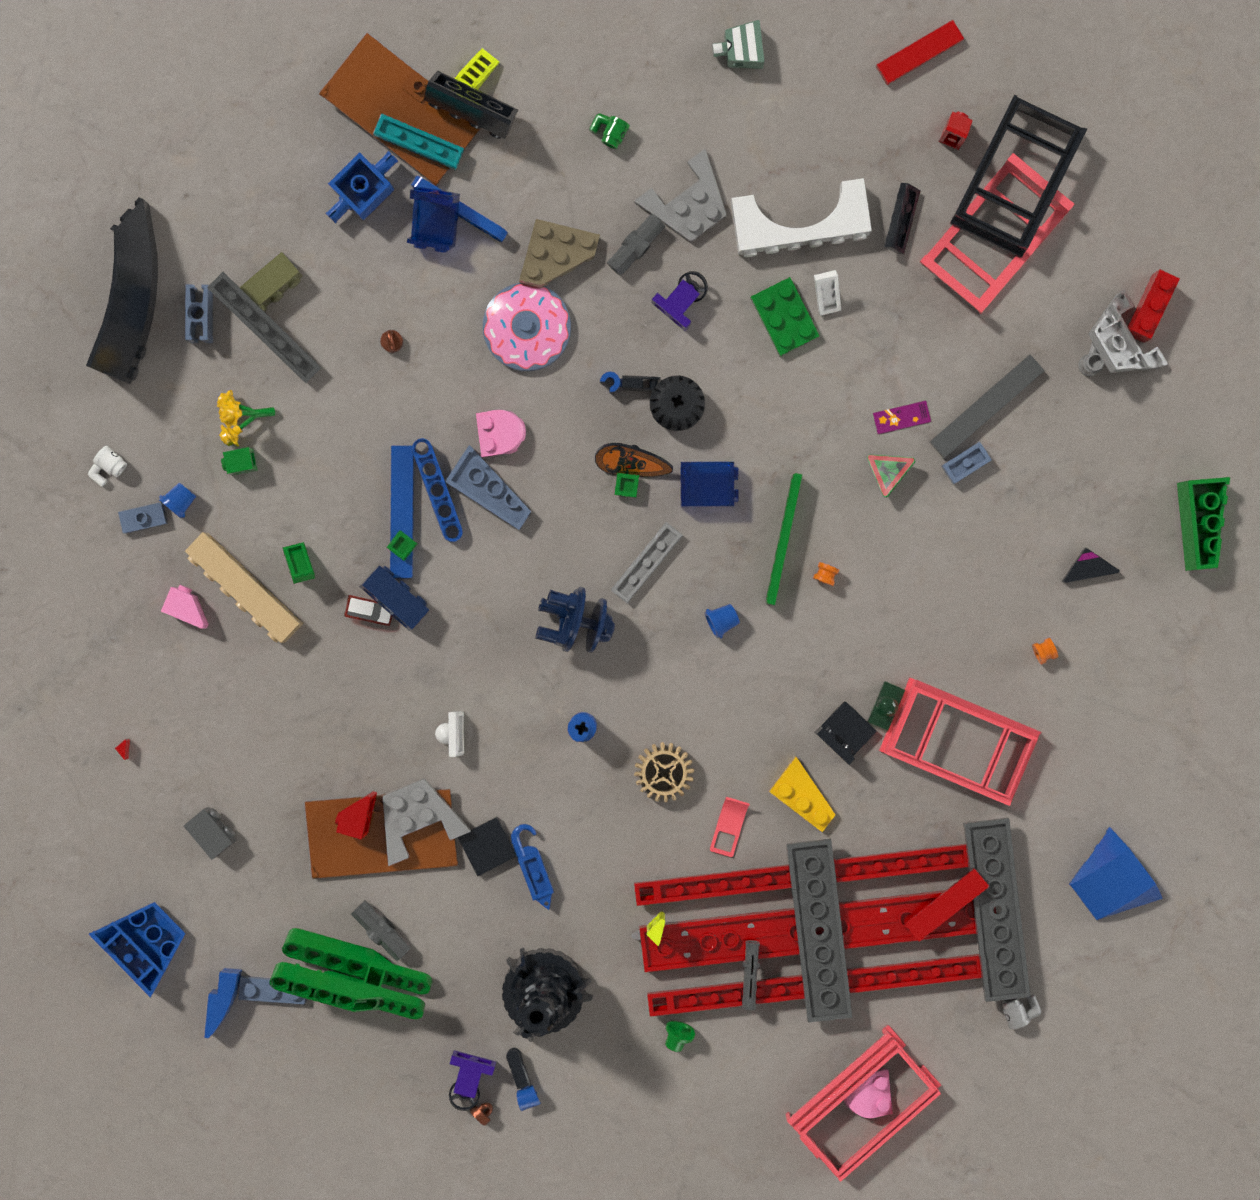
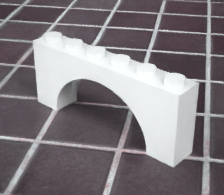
M864 178L842 181L839 187V201L834 211L823 221L804 228L784 227L770 221L759 210L754 195L732 198L731 209L738 255L744 254V257H753L757 255V252L766 251V254H773L783 248L793 251L801 249L803 245H809L812 248L822 246L823 242L831 241V244H840L845 242L844 239L853 238V241L866 239V236H869L872 230Z

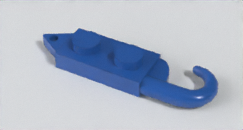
M520 824L515 827L511 835V841L533 901H538L549 910L554 889L540 852L534 846L523 847L519 838L523 830L530 831L534 836L537 833L531 825Z

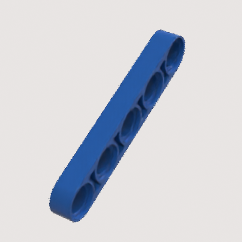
M416 176L411 186L418 192L497 241L503 242L508 232L498 224L422 177Z
M424 438L418 439L412 445L414 459L441 533L445 540L455 542L462 536L461 524L430 441ZM423 442L427 444L428 452L425 455H420L416 452L415 448L418 443ZM427 463H431L436 467V472L432 476H428L423 472V467ZM434 484H439L443 487V494L439 497L431 493V487ZM447 505L450 507L451 514L449 517L444 518L439 515L438 510L440 506ZM449 526L457 527L459 533L456 538H449L446 535V529Z

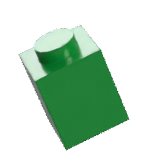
M246 447L223 452L224 458H221V464L227 474L233 476L258 471L254 449Z

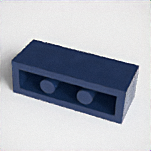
M379 565L359 587L410 631L429 611L426 607L427 602L420 596L415 597L409 592L411 588L403 581L398 582L393 578L394 573L388 567L384 566L382 568Z

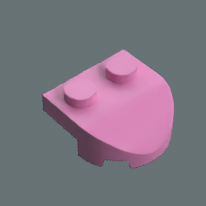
M506 410L476 413L481 457L512 454L518 450L517 448L526 437L525 424L521 418L512 411Z
M881 1068L844 1099L845 1105L852 1112L864 1118H876L893 1114L888 1069Z

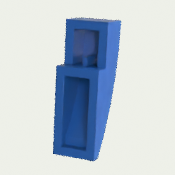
M224 968L219 972L218 989H213L208 994L204 1038H210L228 1015L238 992L242 973L241 969Z

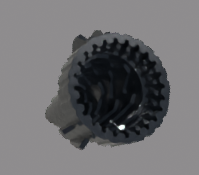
M521 948L518 959L508 957L506 960L510 969H508L503 982L502 1000L504 1001V1007L508 1012V1016L518 1026L513 1032L516 1036L521 1035L523 1038L529 1039V1042H533L534 1036L542 1037L552 1032H559L562 1028L568 1027L577 1018L583 1002L592 1000L593 995L586 993L585 990L592 982L591 979H585L582 972L579 971L578 965L572 961V958L564 955L561 951H555L551 948H538L537 950L527 952L525 948ZM533 1011H540L543 1014V1019L537 1021L531 1017V1013Z

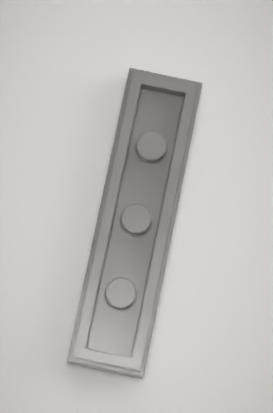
M665 522L611 588V591L628 604L683 535L669 523Z

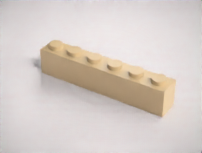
M202 532L185 550L189 555L187 559L196 567L200 565L205 570L203 574L210 581L219 583L221 585L219 589L227 597L232 596L237 601L235 604L243 612L248 611L253 616L251 619L260 628L264 626L269 631L267 635L274 642L280 641L285 643L303 625L302 621L209 533Z

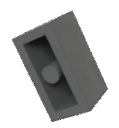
M207 807L188 821L184 828L209 858L213 860L237 840L234 837L235 832L228 825L225 826L220 820V814L214 808Z

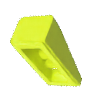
M482 48L458 73L455 79L478 90L500 62ZM484 57L491 64L487 66L480 59ZM476 64H479L485 71L481 72L475 67ZM473 70L479 77L475 78L470 72ZM468 77L470 80L473 81V84H469L464 79Z

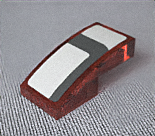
M348 595L344 617L386 626L391 625L392 616L375 600Z

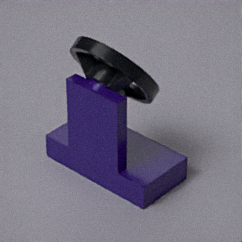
M686 272L680 277L678 286L667 299L656 293L651 303L683 331H686L691 325V321L683 314L693 302H698L706 296L708 283L699 272ZM690 274L698 276L702 280L704 287H700L696 281L692 280ZM699 292H704L703 296L697 299L700 295Z
M456 1050L453 1051L449 1064L460 1067L457 1080L449 1091V1101L455 1109L469 1111L478 1104L480 1098L478 1085L481 1074L484 1073L492 1076L497 1061ZM476 1092H477V1100H476V1102H474V1100H473L472 1098L475 1099ZM459 1098L463 1102L468 1101L471 1106L460 1107L453 1100Z

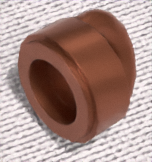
M388 330L382 334L380 343L385 351L395 353L402 348L403 338L397 331Z
M488 1102L481 1104L479 1107L476 1105L470 1110V1113L479 1123L486 1126L491 1121L488 1116L492 1113L493 1106Z

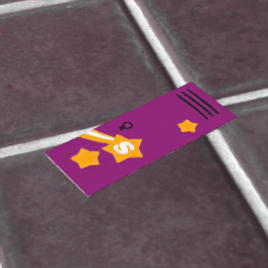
M927 401L873 413L877 434L931 422Z

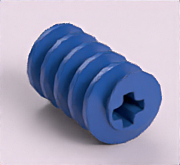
M587 712L575 714L568 723L569 736L576 742L589 741L597 730L596 719ZM581 722H585V727L588 728L584 732H581L580 727L577 726Z

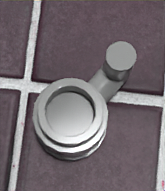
M1093 342L1091 343L1089 354L1084 355L1078 363L1079 371L1085 376L1096 375L1104 367V361Z
M1035 995L1027 997L1031 1008L1028 1011L1025 1010L1019 998L1002 1001L1003 1012L1011 1030L1026 1026L1030 1023L1031 1019L1041 1014V1008Z

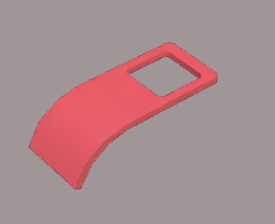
M729 797L725 798L711 843V852L733 857L742 824L750 805L749 803ZM719 831L735 835L731 852L714 847Z

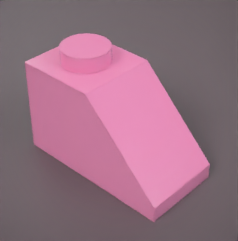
M183 585L171 587L161 612L199 628H207L209 625L197 595L191 593L192 589Z

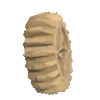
M661 742V749L658 750L656 745L652 744V753L646 748L644 752L648 756L645 758L643 755H639L638 757L643 761V764L635 763V767L640 768L641 771L634 772V776L642 777L636 781V784L644 783L640 791L645 792L649 789L647 797L651 798L653 793H655V801L657 802L660 800V795L664 796V802H668L667 795H671L673 801L677 800L676 792L680 796L684 795V792L681 790L682 787L687 790L690 789V786L685 782L686 780L693 781V777L687 776V773L694 772L693 768H687L688 765L692 764V760L684 761L688 753L684 752L680 756L681 747L678 746L673 751V743H670L668 749H665L664 742ZM668 754L675 757V759L665 764L657 759L656 756ZM651 761L656 768V773L648 781L645 771L647 764ZM681 763L683 774L680 782L677 783L672 776V772ZM659 766L664 769L670 767V771H668V774H670L669 778L664 775L661 777L658 775L660 773ZM660 781H666L672 788L660 790L653 787V785Z

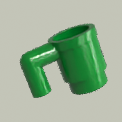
M601 113L596 114L589 131L597 134L601 123L606 125L601 142L612 149H617L619 144L622 143L630 125L615 116L609 117Z

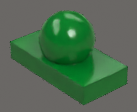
M304 542L282 547L293 584L315 579Z

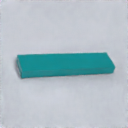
M382 113L373 133L375 137L454 170L457 169L464 152V148Z

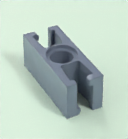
M186 284L185 340L190 343H199V340L205 343H213V293L207 288L209 285L201 284L203 301L199 303L196 302L195 292H197V288L195 285ZM203 309V316L200 319H196V311ZM197 325L203 326V336H199V339L195 338Z

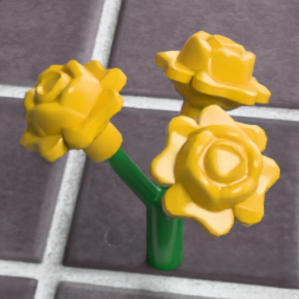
M228 390L227 393H221L217 401V407L220 408L218 413L221 422L227 426V428L223 425L220 426L222 430L219 434L221 440L227 446L234 444L236 447H239L238 435L243 432L242 429L256 418L275 416V408L252 409L240 405L241 402L235 401L232 390ZM241 416H251L241 425H237V420Z

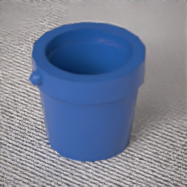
M179 482L167 494L160 495L159 501L179 518H185V512L196 496Z
M731 604L714 610L706 609L705 618L716 638H723L724 633L740 624L738 615Z

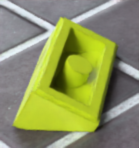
M663 911L647 925V935L657 946L660 944L665 925V913Z

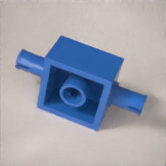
M388 151L374 165L359 152L328 183L339 196V201L326 212V215L336 224L348 210H353L364 221L394 191L393 186L385 178L384 174L398 160ZM361 184L365 186V188L359 189L358 186Z

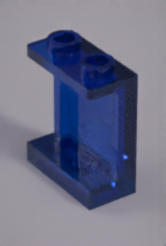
M419 186L411 189L410 199H414L411 237L407 238V243L414 244L413 247L418 249L432 247L436 252H448V250L456 245L460 194Z
M681 462V508L734 507V502L739 501V490L734 489V480H738L739 476L738 467H734V462Z

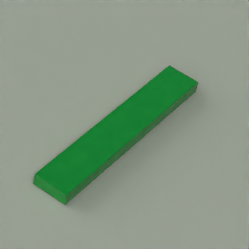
M794 473L791 477L765 601L766 604L775 605L803 474Z

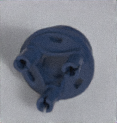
M584 587L575 589L569 595L550 589L547 599L541 598L538 611L557 615V618H559V629L557 631L538 626L535 639L554 643V645L562 647L564 652H569L574 644L579 628L583 627L588 629L586 651L592 653L598 642L610 641L615 629V623L612 620V616L607 613V601L604 598L598 600L591 618L583 616L586 599Z

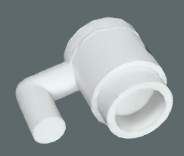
M104 446L94 457V464L89 470L88 476L103 487L108 480L99 474L100 470L103 469L109 475L112 474L118 477L127 467V463L110 447Z

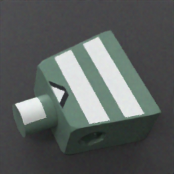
M760 20L726 29L724 33L725 42L712 43L713 56H726L728 67L763 69L765 61Z

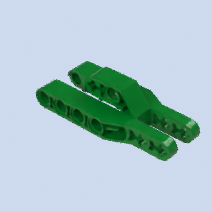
M299 928L289 930L282 947L284 955L364 978V980L333 971H315L301 967L297 963L294 965L287 962H279L275 965L269 981L273 989L352 1012L381 1010L416 1020L422 1018L425 1010V1002L422 999L382 988L381 986L385 984L423 995L429 993L431 989L432 978L429 974L392 964L370 948Z

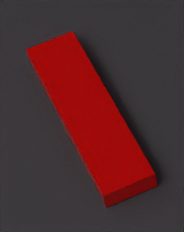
M951 20L878 63L876 68L886 85H889L964 40V37L954 20Z
M974 868L906 921L905 925L920 942L985 891L989 885Z

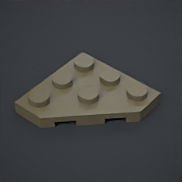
M536 219L519 283L543 288L550 281L562 277L582 263L594 259L600 234Z

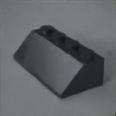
M437 71L431 77L426 87L424 100L429 102L428 104L431 107L444 109L449 112L448 114L456 119L462 118L476 129L483 128L497 139H505L518 113V109L440 71Z

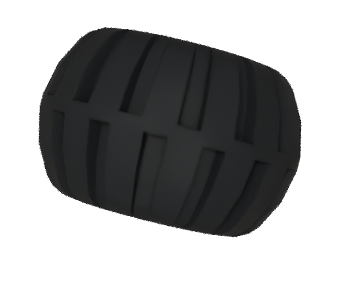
M680 375L667 377L661 380L651 393L650 410L652 416L658 424L672 431L687 430L694 426L703 415L705 409L704 394L700 386L688 377ZM678 397H680L683 406L679 405L677 408H675L674 402L671 400H676Z

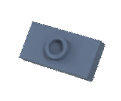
M162 502L118 512L123 534L168 524Z

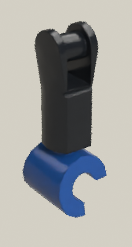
M611 371L604 373L600 378V382L603 383L608 378L613 379L614 385L609 388V393L615 392L619 387H622L624 391L652 392L658 384V380H661V377L622 375V378H619L615 372ZM643 380H650L649 388H643Z
M515 1047L509 1049L506 1059L516 1087L520 1089L517 1091V1102L520 1110L524 1111L540 1105L541 1102L534 1086H529L531 1081L520 1050Z

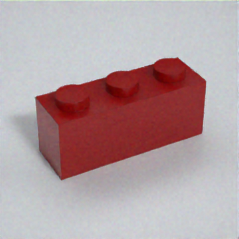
M1161 269L1152 274L1127 326L1134 339L1143 343L1152 339L1180 278Z

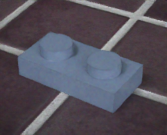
M978 442L941 467L952 484H955L990 462L991 458L981 442Z

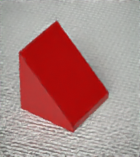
M125 739L115 747L124 760L129 758L130 739Z

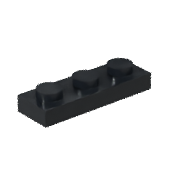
M909 183L900 184L884 246L896 254H905L921 191Z

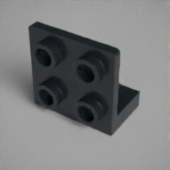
M844 701L814 733L850 765L855 760L853 756L876 733V730Z

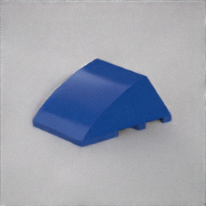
M1110 827L1106 830V834L1100 843L1095 846L1088 860L1083 863L1069 883L1096 920L1163 899L1154 880L1131 849Z
M153 902L89 933V935L151 998L184 938L185 932Z

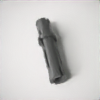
M747 940L745 942V960L742 963L744 967V983L741 1008L744 1010H755L757 971L760 968V962L758 961L760 942Z

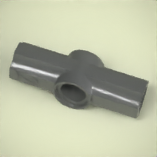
M651 213L636 231L633 230L621 244L622 246L608 260L607 264L615 273L622 276L636 259L639 260L647 252L653 240L664 230L665 225L662 221Z
M366 900L351 913L366 930L368 937L378 946L381 945L396 961L401 959L410 950L411 946L395 931V926L386 917L380 916Z

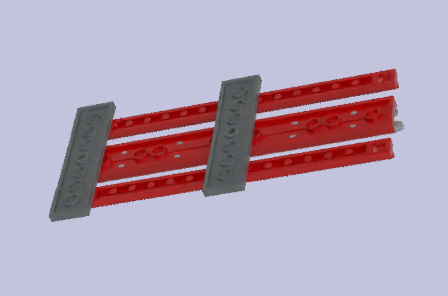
M1009 818L963 823L966 844L834 859L831 839L787 843L788 865L635 882L637 906L792 888L794 908L668 922L664 925L659 946L647 935V925L639 926V930L632 933V938L641 940L644 972L745 960L746 951L745 942L747 940L759 941L758 959L799 954L802 975L757 980L755 1004L805 999L808 1023L853 1018L850 993L982 978L984 1000L986 1002L1031 997ZM969 867V872L975 868L988 883L989 887L922 939L977 934L979 954L854 969L846 968L844 949L917 941L915 936L906 927L905 922L946 890L839 902L837 882ZM652 893H654V895L640 896V895H644V894H652ZM996 906L1001 907L999 914L996 913ZM744 981L649 992L647 997L650 1017L742 1006ZM665 1003H667V1005L653 1006V1005H657V1004H665Z

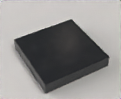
M497 816L471 829V832L457 837L477 877L517 857Z

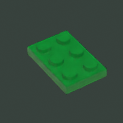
M791 277L750 297L779 357L819 338L820 335Z

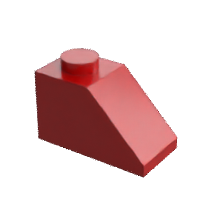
M952 111L938 142L959 150L968 136L973 120L969 119V116L963 112L957 111L955 113Z
M372 791L347 806L341 812H338L335 824L338 825L336 833L357 839H363L368 835L377 792Z

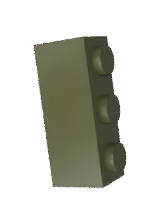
M281 252L240 286V288L266 312V307L272 302H278L288 288L296 287L303 275L288 257Z

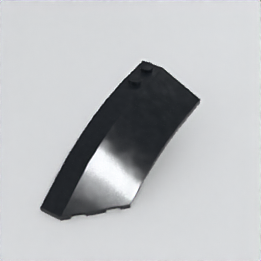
M140 197L135 201V208L133 210L128 208L120 217L121 223L118 226L114 224L110 228L114 232V263L111 289L104 319L86 364L89 368L128 384H131L132 380L136 379L139 371L137 368L138 364L146 354L147 349L145 346L153 321L158 283V253L150 206L148 202Z

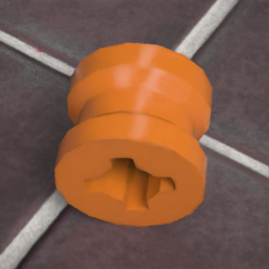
M819 562V570L814 574L813 579L834 586V577L840 570Z
M1051 638L1045 639L1040 644H1032L1034 654L1041 665L1046 663L1048 659L1054 660L1058 658L1057 649Z

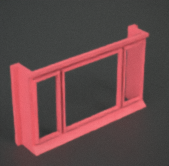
M1013 153L985 186L984 190L1011 202L996 189L1008 173H1010L1040 198L1048 181ZM1057 190L1050 204V207L1055 211L1042 226H1039L1023 257L1015 256L996 280L950 243L953 237L960 231V228L953 225L930 252L922 258L920 263L981 314L1075 204ZM977 196L969 205L966 213L972 216L986 199ZM1015 214L1025 224H1028V219L1018 214ZM944 248L990 285L980 298L976 297L934 261Z
M909 677L879 751L1010 806L1041 732ZM917 693H920L938 702L917 752L913 756L896 749L895 746ZM944 704L1004 728L981 784L922 760ZM1010 732L1027 738V741L1007 789L1003 794L989 788L988 785Z

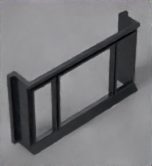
M1014 95L950 224L1022 258L1029 248L1088 128L1079 127ZM1018 110L1070 135L1071 137L1065 149L1011 124L1016 111ZM1006 131L1061 156L1033 213L979 187ZM976 194L1028 219L1029 222L1021 238L1019 239L967 214L966 211L974 195Z

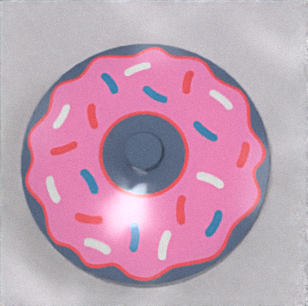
M521 283L510 285L493 297L483 317V335L490 352L503 365L517 371H536L551 365L563 354L570 339L571 320L567 307L554 291L545 286L537 288Z

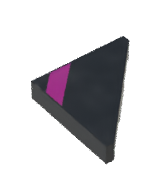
M1085 547L1062 582L1069 583L1116 574L1120 570Z

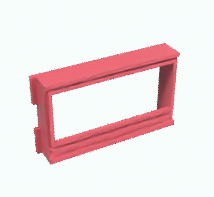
M889 1025L882 1029L884 1035L797 1112L793 1115L789 1112L785 1114L787 1122L800 1135L801 1141L817 1159L820 1158L840 1182L941 1094L938 1089L941 1084L924 1065L921 1067L917 1065L903 1049L906 1044ZM899 1053L929 1089L838 1168L807 1132L893 1056Z

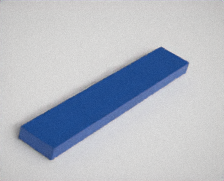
M391 446L390 542L399 530L413 539L414 456L412 446ZM390 551V570L394 573L393 578H413V551L405 561Z

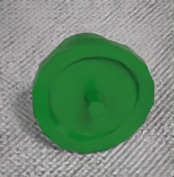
M669 1021L665 1026L668 1032L665 1045L671 1051L681 1052L685 1044L691 1043L695 1038L694 1029L686 1023Z

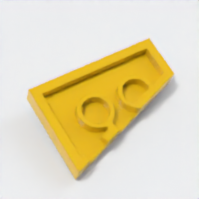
M795 756L769 792L823 832L834 818L835 813Z

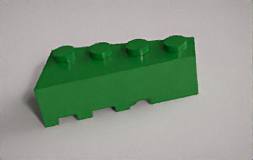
M1230 477L1188 480L1177 483L1185 571L1212 569L1219 566L1222 543L1220 536L1225 522L1223 514L1224 507L1227 505L1228 496L1226 492L1227 485H1230Z

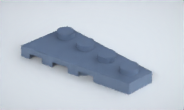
M469 445L445 482L520 530L531 514V511Z

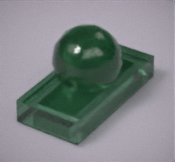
M884 681L867 722L889 730L905 689Z

